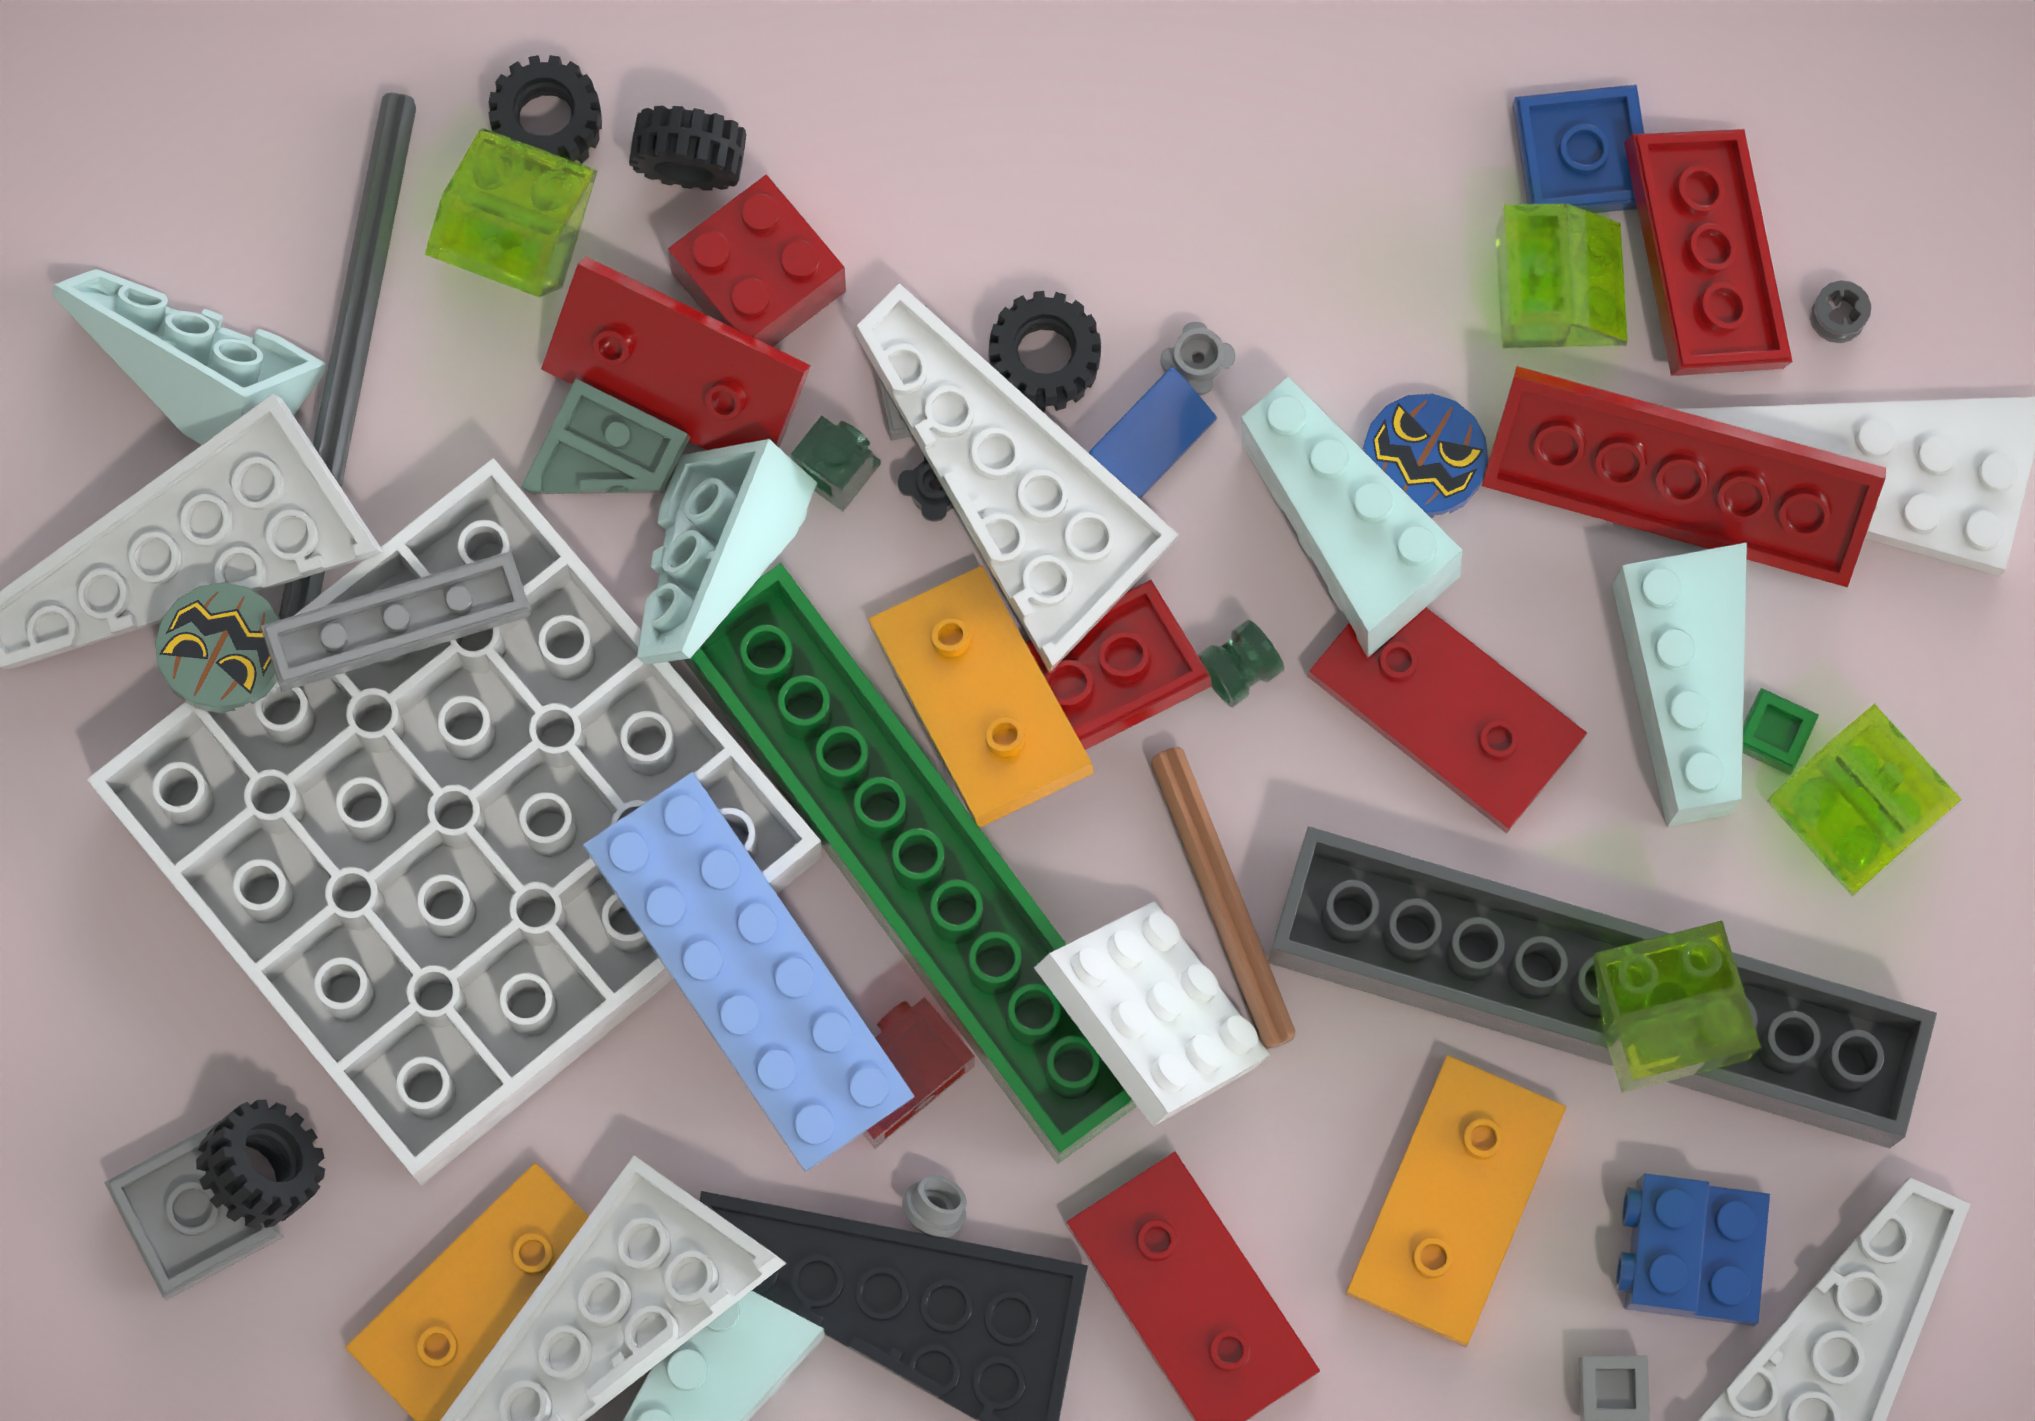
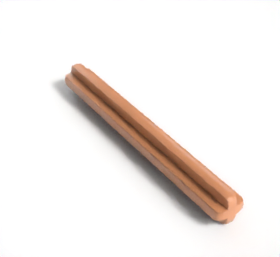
M1181 747L1161 751L1152 757L1151 767L1259 1039L1266 1049L1284 1045L1294 1039V1025L1185 752Z

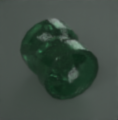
M1248 619L1232 630L1231 638L1221 646L1211 645L1198 654L1210 674L1213 690L1229 707H1235L1249 696L1250 687L1259 681L1270 682L1284 672L1285 669L1283 661L1272 642L1253 621Z

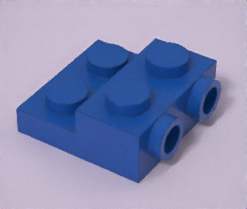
M1644 1173L1637 1180L1636 1188L1627 1187L1623 1202L1622 1225L1632 1227L1630 1253H1620L1616 1272V1291L1626 1292L1624 1309L1748 1326L1757 1325L1759 1323L1770 1194L1709 1186L1708 1181Z

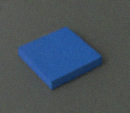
M1637 84L1514 98L1513 112L1530 220L1637 209L1624 142L1632 134H1644Z

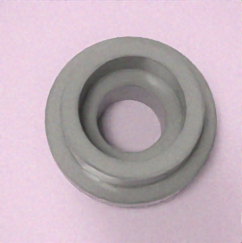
M938 1175L926 1176L920 1182L911 1185L903 1197L902 1207L906 1217L917 1230L924 1234L949 1237L958 1233L966 1220V1196L962 1189L948 1178Z

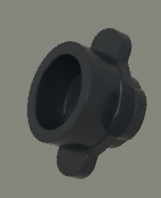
M924 455V461L915 469L905 470L899 475L898 489L902 495L912 497L914 504L921 510L922 516L926 520L937 522L943 520L947 512L954 506L942 485L937 490L930 487V482L934 479L938 480Z

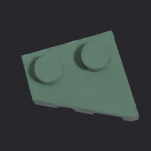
M575 379L521 487L532 494L663 493L690 436L635 407Z

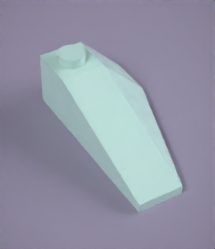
M98 269L54 284L52 296L184 435L201 445L272 394L280 396L294 416L325 372L326 363L278 335L259 328L254 333L253 338L222 327L224 315L204 309L200 314L178 311L167 306L168 298L164 293Z
M770 439L681 455L659 508L657 523L665 529L664 544L662 547L654 550L652 555L651 568L659 574L657 589L645 601L637 658L645 665L690 659L796 536L799 527L804 522L807 516V507L817 482Z

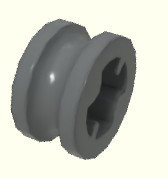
M1840 280L1829 283L1821 290L1811 307L1810 320L1813 329L1820 337L1829 342L1844 343L1853 340L1861 333L1871 315L1869 296L1862 287L1850 281ZM1833 300L1835 306H1838L1841 300L1849 303L1853 307L1849 314L1853 323L1848 324L1846 318H1843L1840 324L1832 321L1829 318V314L1833 307L1828 301Z

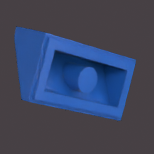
M1171 367L1089 451V454L1134 495L1141 499L1217 420V416L1188 381L1174 367Z

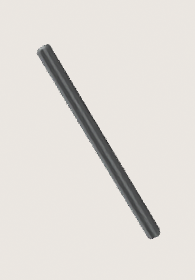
M392 92L386 93L381 100L313 441L314 448L341 488L416 113V105L412 97ZM325 571L285 583L279 612L280 620L294 616L321 594Z

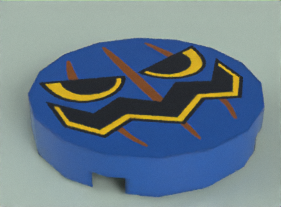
M1433 393L1407 395L1386 405L1370 423L1362 448L1430 518L1447 512L1450 514L1464 507L1478 491L1488 463L1486 436L1475 416L1458 402Z

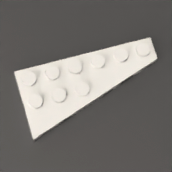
M899 283L857 325L855 335L1050 673L1175 543L1179 534Z
M272 394L0 591V668L10 670L160 623L161 619L178 598L199 586L226 582L249 587L254 592H260L384 552L283 399Z
M2035 397L1675 409L1886 467V479L1865 539L2001 576L2006 570L2035 454Z
M633 1156L440 1421H585L786 1263L642 1160Z
M1911 1177L1908 1178L1698 1421H1886L1971 1203Z

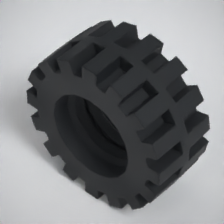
M539 55L528 57L529 65L522 67L519 61L509 66L510 75L508 77L501 74L495 81L496 92H490L488 101L491 130L498 149H502L504 157L511 164L515 161L518 162L522 171L531 174L533 168L540 169L541 176H552V169L560 167L562 174L573 170L571 163L575 160L583 164L589 158V148L593 147L596 149L600 140L599 129H602V113L598 94L590 77L587 74L582 75L579 66L572 61L566 66L562 64L559 56L549 55L548 62H540ZM540 96H556L569 104L571 119L559 132L551 135H535L527 132L521 126L520 112L530 100Z
M654 106V110L645 108L641 110V113L638 112L636 117L629 165L633 166V170L636 173H644L645 178L650 180L659 179L662 180V184L669 186L677 184L681 185L682 188L688 189L699 187L703 191H713V187L720 190L728 189L729 186H736L740 178L747 135L744 127H738L739 123L734 120H724V116L717 113L706 114L704 113L705 110L702 109L685 110L683 106H672V109H668L665 106Z
M1035 291L1033 298L1028 300L1022 295L1014 299L1013 306L1010 309L1004 307L998 314L997 323L993 324L989 340V363L1042 412H1045L1046 406H1054L1056 411L1065 409L1068 401L1073 400L1076 403L1083 398L1085 390L1088 387L1091 388L1096 379L1101 358L1100 333H1097V323L1092 314L1087 316L1084 313V305L1076 299L1072 304L1067 302L1066 294L1055 292L1054 298L1045 297V291ZM1038 330L1054 331L1064 336L1069 342L1072 351L1071 358L1067 365L1059 371L1049 374L1036 373L1026 368L1020 360L1018 347L1022 339L1029 333Z
M256 1100L251 1105L248 1102L239 1105L207 1133V1136L201 1141L198 1148L202 1154L196 1159V1169L206 1173L199 1179L202 1189H212L215 1196L210 1199L211 1203L216 1208L222 1204L228 1208L226 1217L234 1222L241 1217H245V1226L256 1228L263 1223L264 1227L268 1228L275 1226L280 1221L283 1222L317 1193L321 1187L318 1183L325 1175V1168L318 1165L325 1159L323 1148H314L312 1144L318 1138L314 1130L311 1128L305 1131L300 1126L305 1119L297 1112L289 1117L285 1114L287 1106L278 1102L268 1108L267 1100ZM245 1146L259 1151L268 1159L274 1169L276 1182L265 1178L254 1169L248 1159Z

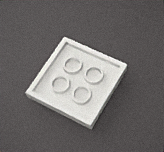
M1155 901L1049 953L1034 967L1152 1127L1252 1071L1270 1056V1053L1258 1039L1255 1028L1240 1015L1219 987L1215 975L1200 962L1180 935L1176 923L1163 913Z

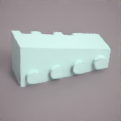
M1289 377L1241 416L1242 445L1280 510L1284 511L1298 535V541L1308 558L1312 559L1329 587L1331 597L1340 612L1345 614L1357 635L1358 643L1367 658H1369L1461 577L1463 550Z
M1747 543L1622 565L1612 584L1667 827L1729 816L1741 800Z
M750 1291L650 1370L623 1421H749L762 1405L787 1381L789 1375L807 1355H810L825 1338L824 1328L756 1292Z

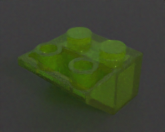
M479 129L441 196L424 255L539 298L561 289L566 278L598 170L490 130Z
M1567 203L1504 205L1496 227L1502 348L1626 346L1628 335L1621 223Z
M1874 703L1818 751L1767 799V802L1853 897L1944 819L1962 799Z
M1722 920L1608 949L1593 955L1603 1032L1621 1093L1747 1061L1761 1047Z

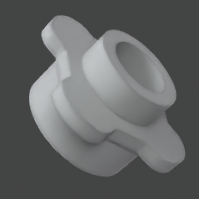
M1190 322L1184 326L1183 332L1177 339L1175 346L1167 348L1162 352L1160 362L1165 372L1174 367L1199 395H1204L1213 389V379L1222 369L1232 367L1235 362V350L1230 344L1222 343L1218 335L1207 329L1205 324ZM1200 353L1203 355L1204 360L1201 363H1195L1192 360V356Z

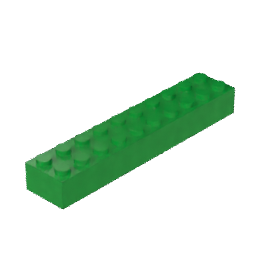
M781 563L754 583L690 659L683 660L794 810L821 840V846L1040 1142L1055 1162L1059 1164L1137 1107L1034 969L1049 953L1067 944Z

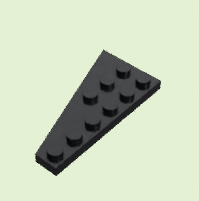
M701 1191L699 1200L701 1203L786 1263L752 1291L824 1328L825 1336L976 1421H1059L1088 1265Z

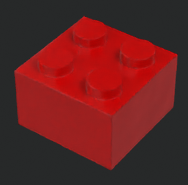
M767 174L668 248L671 273L706 315L772 347L846 292L844 265Z

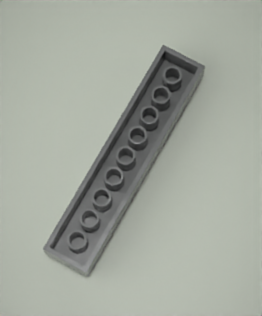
M1310 826L1307 827L1268 957L1269 964L1889 1149L1906 1136L1937 1012Z

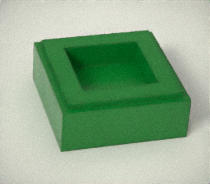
M1761 688L1743 723L1742 753L1791 775L1819 714Z

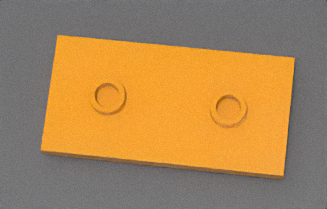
M983 565L868 618L874 636L971 817L979 828L1094 774L1090 758Z
M1447 1055L1345 1295L1466 1347L1469 1344L1567 1106Z
M535 1162L376 1316L345 1349L415 1421H440L589 1216Z

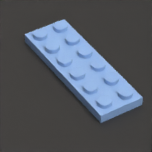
M693 772L583 844L587 854L804 1173L915 1097Z

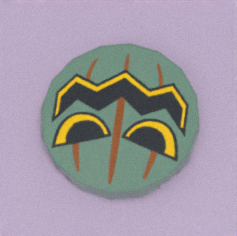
M226 582L199 586L178 598L161 619L155 641L158 668L174 694L194 708L224 713L236 711L235 708L243 707L250 702L254 704L267 696L277 683L274 668L262 635L261 625L280 619L269 601L249 587Z

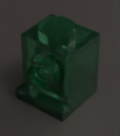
M822 415L791 453V459L817 482L814 491L842 512H844L881 464V460L868 449L870 445L869 440L858 429L845 421H840L836 426Z

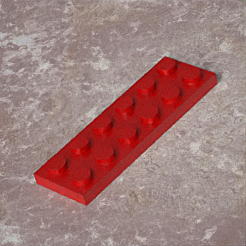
M1516 366L1484 473L1482 486L1706 549L1747 543L1746 560L1848 588L1886 479V467Z

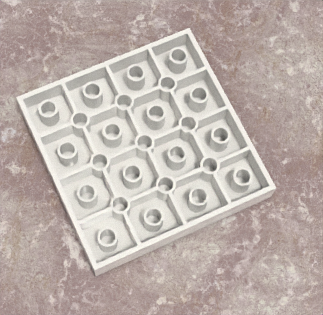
M494 458L382 545L381 549L384 553L363 560L295 615L511 551L531 609L530 617L282 692L277 681L267 696L254 704L250 702L243 707L235 708L236 711L216 713L194 708L185 701L87 779L98 795L420 1186L425 1184L673 980L585 851L583 844L693 772L776 894L823 857L821 840L668 662L645 665L637 658L641 630Z

